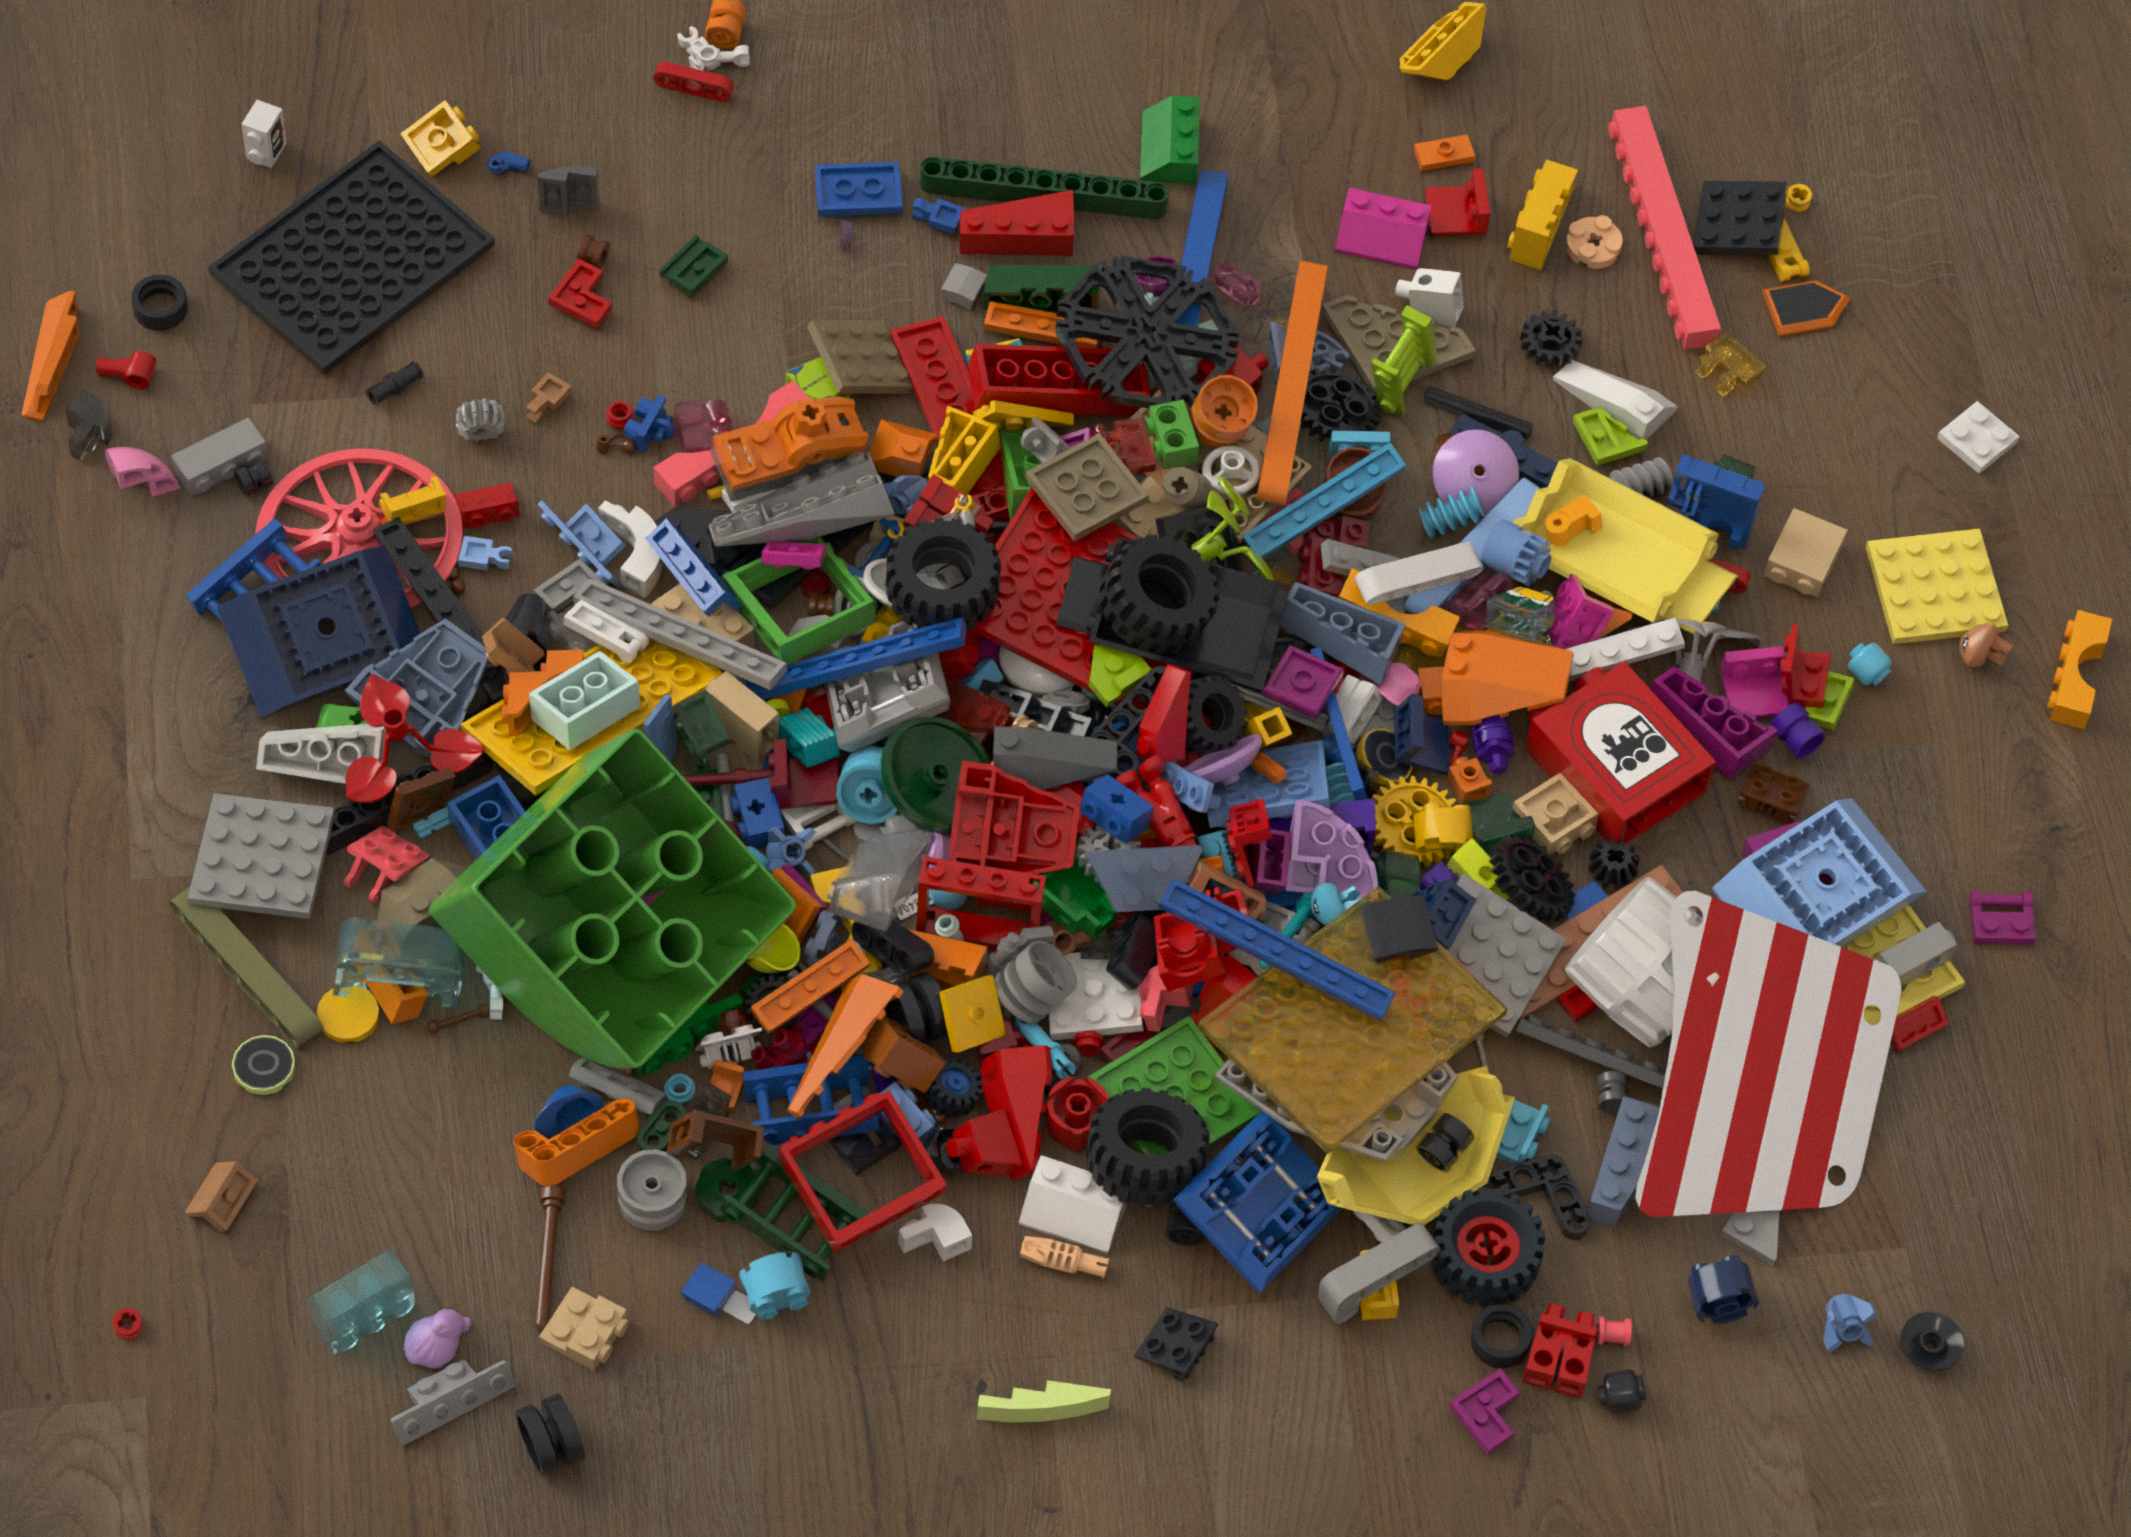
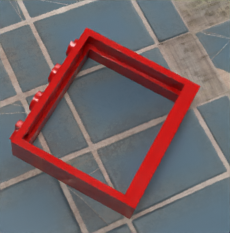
M924 856L918 881L916 931L940 936L935 930L936 921L940 916L950 914L958 919L959 930L964 936V942L987 946V949L998 951L997 946L1000 940L1007 937L1009 933L1012 932L1020 935L1024 928L1042 927L1046 876ZM929 864L937 865V868H929ZM1029 882H1039V887L1038 885L1029 884ZM929 889L1030 905V923L929 907ZM928 916L935 917L934 921L928 920Z
M890 1090L882 1094L879 1092L874 1095L870 1094L863 1100L864 1104L854 1109L852 1106H848L836 1114V1119L827 1124L825 1121H820L808 1130V1134L801 1138L795 1135L781 1145L782 1148H780L778 1160L835 1254L942 1196L946 1190V1182ZM883 1111L926 1183L837 1231L794 1159Z

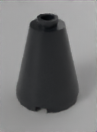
M526 593L518 597L505 619L543 649L544 656L533 665L534 671H540L541 663H546L547 650H550L546 603L540 596Z

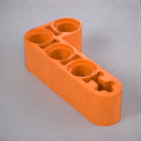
M618 1099L549 1140L533 1130L519 1133L513 1140L519 1168L543 1186H552L562 1182L638 1135L640 1124L636 1106L630 1099Z

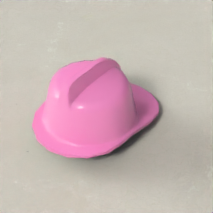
M1399 662L1391 663L1381 685L1363 674L1360 676L1361 681L1374 684L1382 696L1397 706L1412 693L1419 695L1421 688L1419 676L1407 665Z

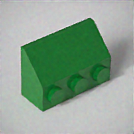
M1172 95L1142 112L1140 180L1196 184L1200 97Z

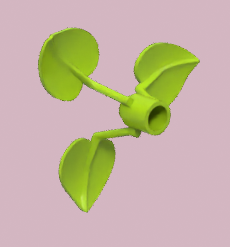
M1220 475L1217 485L1222 486L1231 498L1234 509L1230 512L1222 497L1215 490H1212L1208 495L1207 508L1220 514L1224 520L1213 532L1208 533L1191 545L1192 550L1196 549L1201 553L1200 558L1208 562L1217 556L1222 560L1230 555L1244 553L1256 564L1267 579L1274 581L1268 565L1252 547L1242 546L1227 551L1223 550L1227 544L1219 533L1228 524L1236 533H1239L1240 528L1234 517L1240 510L1246 518L1250 516V512L1245 501L1232 484Z

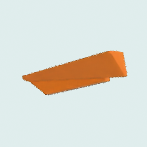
M68 291L52 298L45 305L22 410V416L25 418L44 422L80 336L78 319L76 317L79 307L75 291Z

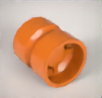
M714 0L704 33L705 40L716 48H735L739 44L747 10L745 5L739 0Z

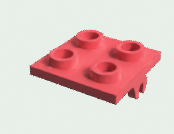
M382 825L348 846L347 852L355 856L356 859L344 880V886L350 889L352 884L356 885L368 862L381 870L378 880L368 897V901L375 904L376 899L378 901L381 899L382 890L388 887L391 880L396 882L430 860L431 856L422 851L417 845L408 842L391 829Z

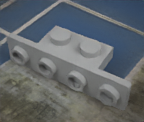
M463 1359L448 1365L444 1370L430 1377L423 1378L417 1384L407 1388L415 1406L391 1418L398 1441L401 1445H406L513 1389L516 1384L508 1363L502 1360L476 1374Z

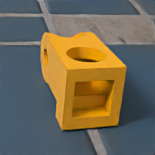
M1586 494L1557 509L1547 516L1545 520L1546 538L1555 546L1566 545L1572 536L1587 528L1592 534L1602 529L1601 513Z

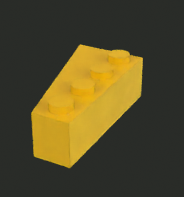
M1550 160L1545 161L1542 170L1537 169L1532 183L1534 185L1533 190L1529 189L1524 202L1525 207L1518 215L1515 232L1512 231L1507 244V248L1511 249L1509 260L1542 270L1574 190L1578 169Z

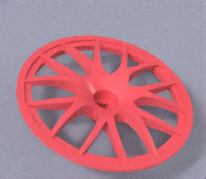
M360 448L324 454L311 459L288 473L274 487L265 500L258 516L255 531L256 534L274 519L281 504L284 502L328 522L318 529H298L283 525L289 538L302 542L292 548L299 557L320 550L332 551V554L324 562L327 563L360 550L380 547L373 536V529L388 521L382 509L375 507L374 504L396 468L418 479L409 492L420 489L423 485L428 486L431 483L430 477L434 476L438 478L443 490L446 492L445 512L412 522L416 523L444 516L446 522L445 537L414 538L422 550L443 546L433 566L444 581L449 578L452 569L457 564L463 540L462 521L456 500L449 488L435 473L404 455L385 450ZM353 463H375L386 465V468L365 493ZM347 464L353 481L356 500L350 505L337 504L325 488L319 474L320 471ZM314 475L317 489L324 504L304 500L289 494L300 483ZM273 552L263 561L279 579L288 577L280 565L287 562L281 555L276 556ZM410 588L407 590L403 589L411 609L421 604Z

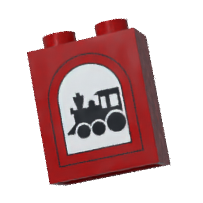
M1625 661L1606 673L1600 667L1589 670L1577 681L1573 689L1574 693L1566 697L1564 702L1533 709L1527 717L1531 726L1525 751L1550 779L1561 773L1598 812L1596 830L1606 841L1612 837L1615 843H1619L1624 838L1626 845L1708 792L1716 761Z

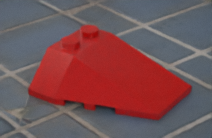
M962 761L955 798L948 860L1036 875L1073 868L1080 807L1046 790L1043 791L1032 786L1027 781L1016 778L994 765Z

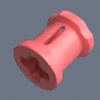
M1599 1316L1596 1325V1344L1602 1345L1603 1342L1622 1343L1624 1347H1629L1632 1334L1631 1319L1625 1318L1624 1321L1605 1320L1604 1316Z

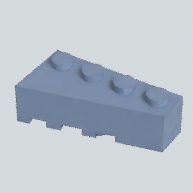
M1298 582L1294 583L1287 596L1280 621L1281 627L1315 647H1321V650L1380 685L1399 649L1406 626L1405 623Z

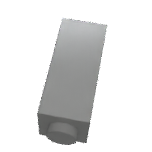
M1937 922L1880 953L1878 961L1890 965L1897 972L1902 987L1951 960L1957 944L1953 934L1949 930H1945L1940 922Z

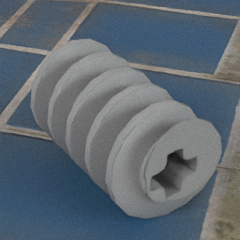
M1660 457L1653 459L1652 462L1649 460L1644 461L1642 465L1634 464L1631 468L1624 467L1621 471L1614 470L1609 476L1610 479L1642 495L1644 491L1649 498L1654 496L1653 488L1661 495L1664 493V485L1671 492L1674 483L1669 466Z

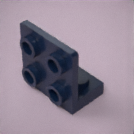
M1412 693L1394 709L1395 761L1446 775L1449 771V726L1444 725L1441 719L1425 715L1423 696Z
M1448 878L1437 884L1432 883L1428 888L1419 889L1413 894V896H1424L1437 945L1444 951L1451 948L1477 900Z

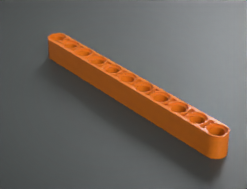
M1302 260L1299 262L1256 501L1283 506L1286 504L1328 265Z

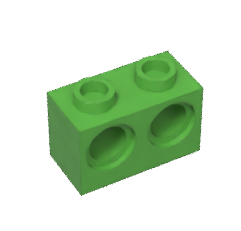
M1184 400L1150 406L1149 418L1145 419V427L1148 436H1153L1154 456L1156 459L1161 460L1163 469L1197 463L1199 444Z

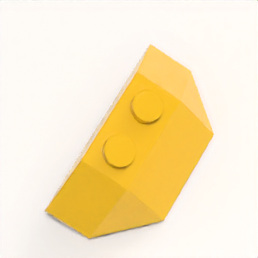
M1464 2L1458 6V10L1448 13L1433 24L1400 58L1399 68L1401 73L1441 80L1452 78L1457 70L1465 62L1469 61L1481 46L1487 10L1486 5L1483 3Z

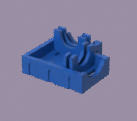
M1682 454L1674 473L1675 480L1667 504L1682 509L1681 515L1683 516L1686 515V512H1690L1689 519L1709 529L1714 528L1725 531L1730 535L1728 546L1735 549L1739 547L1745 550L1753 531V525L1766 483ZM1682 478L1687 479L1685 487L1681 486Z

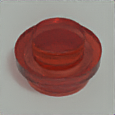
M736 1009L719 1014L720 1022L717 1024L718 1028L725 1027L726 1032L734 1031L735 1028L744 1026L743 1022L749 1019L748 1015L744 1016L743 1009Z

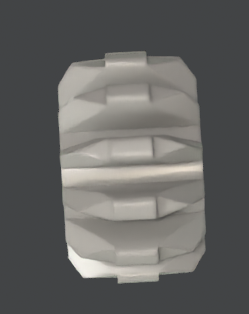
M486 398L482 400L473 399L472 402H463V405L457 408L456 428L459 435L464 436L465 440L474 439L475 442L479 440L487 441L489 438H498V434L504 432L505 415L502 405L497 404L496 400L487 401Z

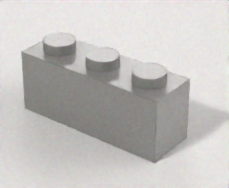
M249 418L171 455L173 471L191 497L198 493L206 492L212 486L224 480L232 479L235 477L234 470L241 466L251 467L252 462L259 458L263 460L268 459L266 442Z

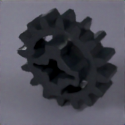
M1542 310L1540 317L1532 314L1530 321L1524 322L1520 335V340L1522 341L1521 349L1527 350V358L1536 357L1535 364L1538 365L1541 361H1544L1547 368H1550L1551 363H1556L1559 368L1562 366L1563 360L1570 364L1573 356L1577 357L1579 355L1583 338L1580 337L1582 329L1575 328V319L1567 321L1566 313L1559 317L1556 310H1553L1551 315H1547ZM1534 333L1536 334V340L1533 338Z

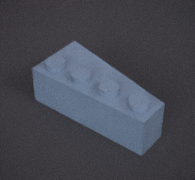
M1623 1096L1587 1213L1590 1220L1616 1227L1634 1200L1637 1182L1646 1160L1660 1107Z

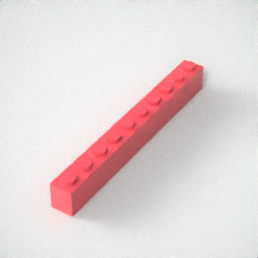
M1641 106L1614 110L1612 122L1608 124L1609 136L1615 140L1616 157L1618 161H1622L1623 178L1626 183L1629 182L1631 188L1630 199L1632 204L1636 205L1638 209V224L1640 227H1644L1645 245L1647 249H1651L1653 254V269L1659 273L1660 290L1662 294H1666L1668 300L1667 311L1669 316L1674 318L1676 338L1678 340L1681 339L1684 350L1717 345L1721 327L1647 107Z

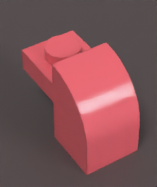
M1158 966L1148 970L1145 979L1137 987L1142 1001L1140 1017L1144 1018L1147 1030L1160 1032L1166 1005L1190 1007L1195 984L1167 992L1159 976Z

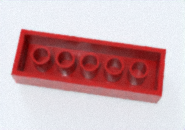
M976 344L967 364L975 410L981 409L984 405H988L990 409L991 401H1001L1073 413L1074 415L1132 417L1141 408L1107 402L1112 392H1109L1106 398H1100L1103 390L1101 386H1094L1090 391L1088 389L1090 379L1083 385L1063 347ZM1078 348L1085 363L1092 368L1097 367L1112 350L1104 348ZM1143 361L1122 386L1128 393L1151 397Z

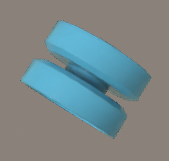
M868 746L850 754L843 765L837 783L836 797L839 806L847 816L861 823L876 824L885 822L887 817L894 816L897 812V809L886 793L881 777L883 747Z

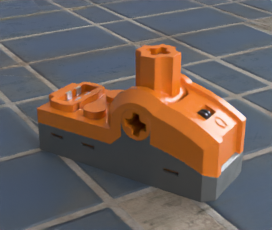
M828 397L799 400L781 409L775 419L713 436L711 455L730 501L740 500L781 488L792 483V479L796 476L806 473L808 475L819 472L822 466L828 463L839 464L844 462L849 455L856 452L866 453L869 435L867 431H863L854 410L856 405L854 399Z

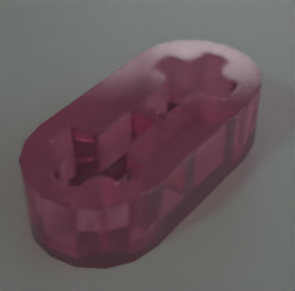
M1223 261L1215 266L1213 281L1219 289L1243 305L1249 306L1258 302L1261 285L1256 278L1230 261Z

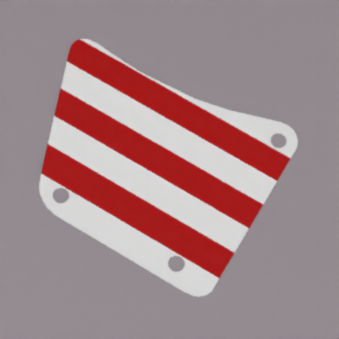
M1686 891L1680 894L1674 900L1670 911L1674 982L1672 1040L1660 1111L1646 1160L1637 1182L1636 1200L1639 1209L1648 1216L1667 1217L1821 1208L1842 1203L1855 1190L1863 1168L1900 1002L1901 982L1897 972L1890 965L1698 891ZM1691 906L1698 907L1703 914V921L1697 927L1690 926L1685 919V912ZM1716 972L1719 975V979L1711 987L1710 982L1706 978ZM1868 1005H1875L1881 1011V1020L1876 1025H1870L1864 1019V1010ZM1834 1165L1842 1167L1846 1174V1179L1840 1186H1834L1828 1179V1171Z

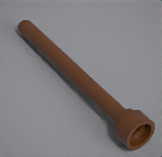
M555 1185L542 1187L540 1194V1203L545 1210L535 1321V1327L538 1331H543L549 1320L558 1211L565 1205L566 1190Z

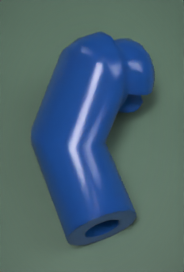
M508 151L492 156L488 161V167L493 173H502L512 168L527 172L531 164V159Z

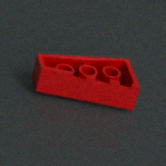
M1073 190L960 211L959 254L1073 255Z

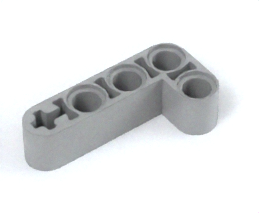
M1417 1223L1328 1273L1320 1282L1318 1300L1335 1324L1343 1323L1355 1315L1361 1300L1431 1261L1438 1255L1440 1247L1422 1223Z

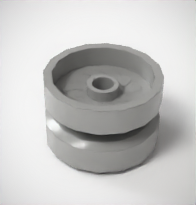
M658 1149L642 1150L631 1155L621 1165L617 1175L619 1209L626 1221L642 1230L657 1231L674 1225L683 1216L687 1206L686 1172L678 1159Z

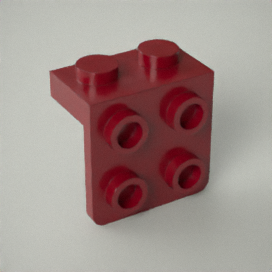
M786 739L774 740V752L769 753L770 771H775V775L769 776L771 794L777 793L779 809L837 804L836 790L839 780L837 757L806 768L797 758L789 759Z

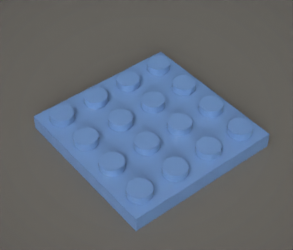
M1323 740L1260 750L1285 768L1287 778L1286 780H1281L1279 784H1275L1250 765L1238 773L1240 779L1226 786L1222 782L1215 783L1212 793L1221 797L1218 809L1208 808L1210 828H1226L1225 821L1230 820L1228 808L1263 798L1268 818H1289L1293 816L1296 799L1309 801L1331 809Z

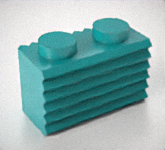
M806 707L804 710L801 709L799 713L795 711L794 714L790 713L789 716L779 717V739H786L789 752L795 758L797 757L806 768L840 756L835 729H830L821 715L816 716Z

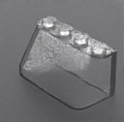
M919 828L871 837L865 843L860 842L856 854L850 856L846 869H841L837 882L833 881L829 887L827 898L831 902L828 912L886 932L918 885L923 857L928 856L933 832Z

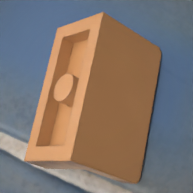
M237 1161L217 1162L212 1167L185 1213L189 1217L202 1216L217 1230L227 1231L258 1179Z

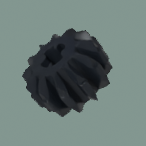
M1612 837L1608 839L1607 844L1599 841L1596 849L1590 852L1589 872L1594 873L1593 879L1595 881H1603L1604 889L1609 884H1613L1616 890H1618L1621 883L1627 886L1632 882V878L1638 875L1639 855L1634 854V845L1624 846V838L1619 843H1615Z

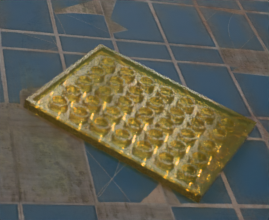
M1379 886L1302 944L1396 992L1381 1022L1271 966L1198 1023V1029L1327 1154L1503 1018L1508 1010L1495 995L1438 942L1439 951L1409 960L1408 956L1405 955L1377 964L1374 960L1360 907L1392 899Z

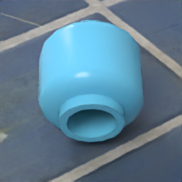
M1860 643L1849 653L1852 659L1848 663V669L1865 686L1870 684L1874 687L1877 686L1892 672L1890 669L1892 660L1876 643H1870L1867 646Z

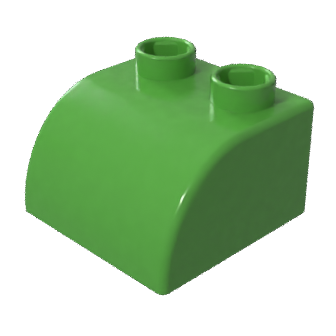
M632 729L586 753L431 903L429 912L505 997L545 1034L575 1054L597 1064L615 1069H634L641 1067L794 913L796 902L641 730ZM666 889L649 906L642 900Z

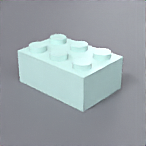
M598 651L529 693L532 720L569 750L640 708L638 680L601 651Z

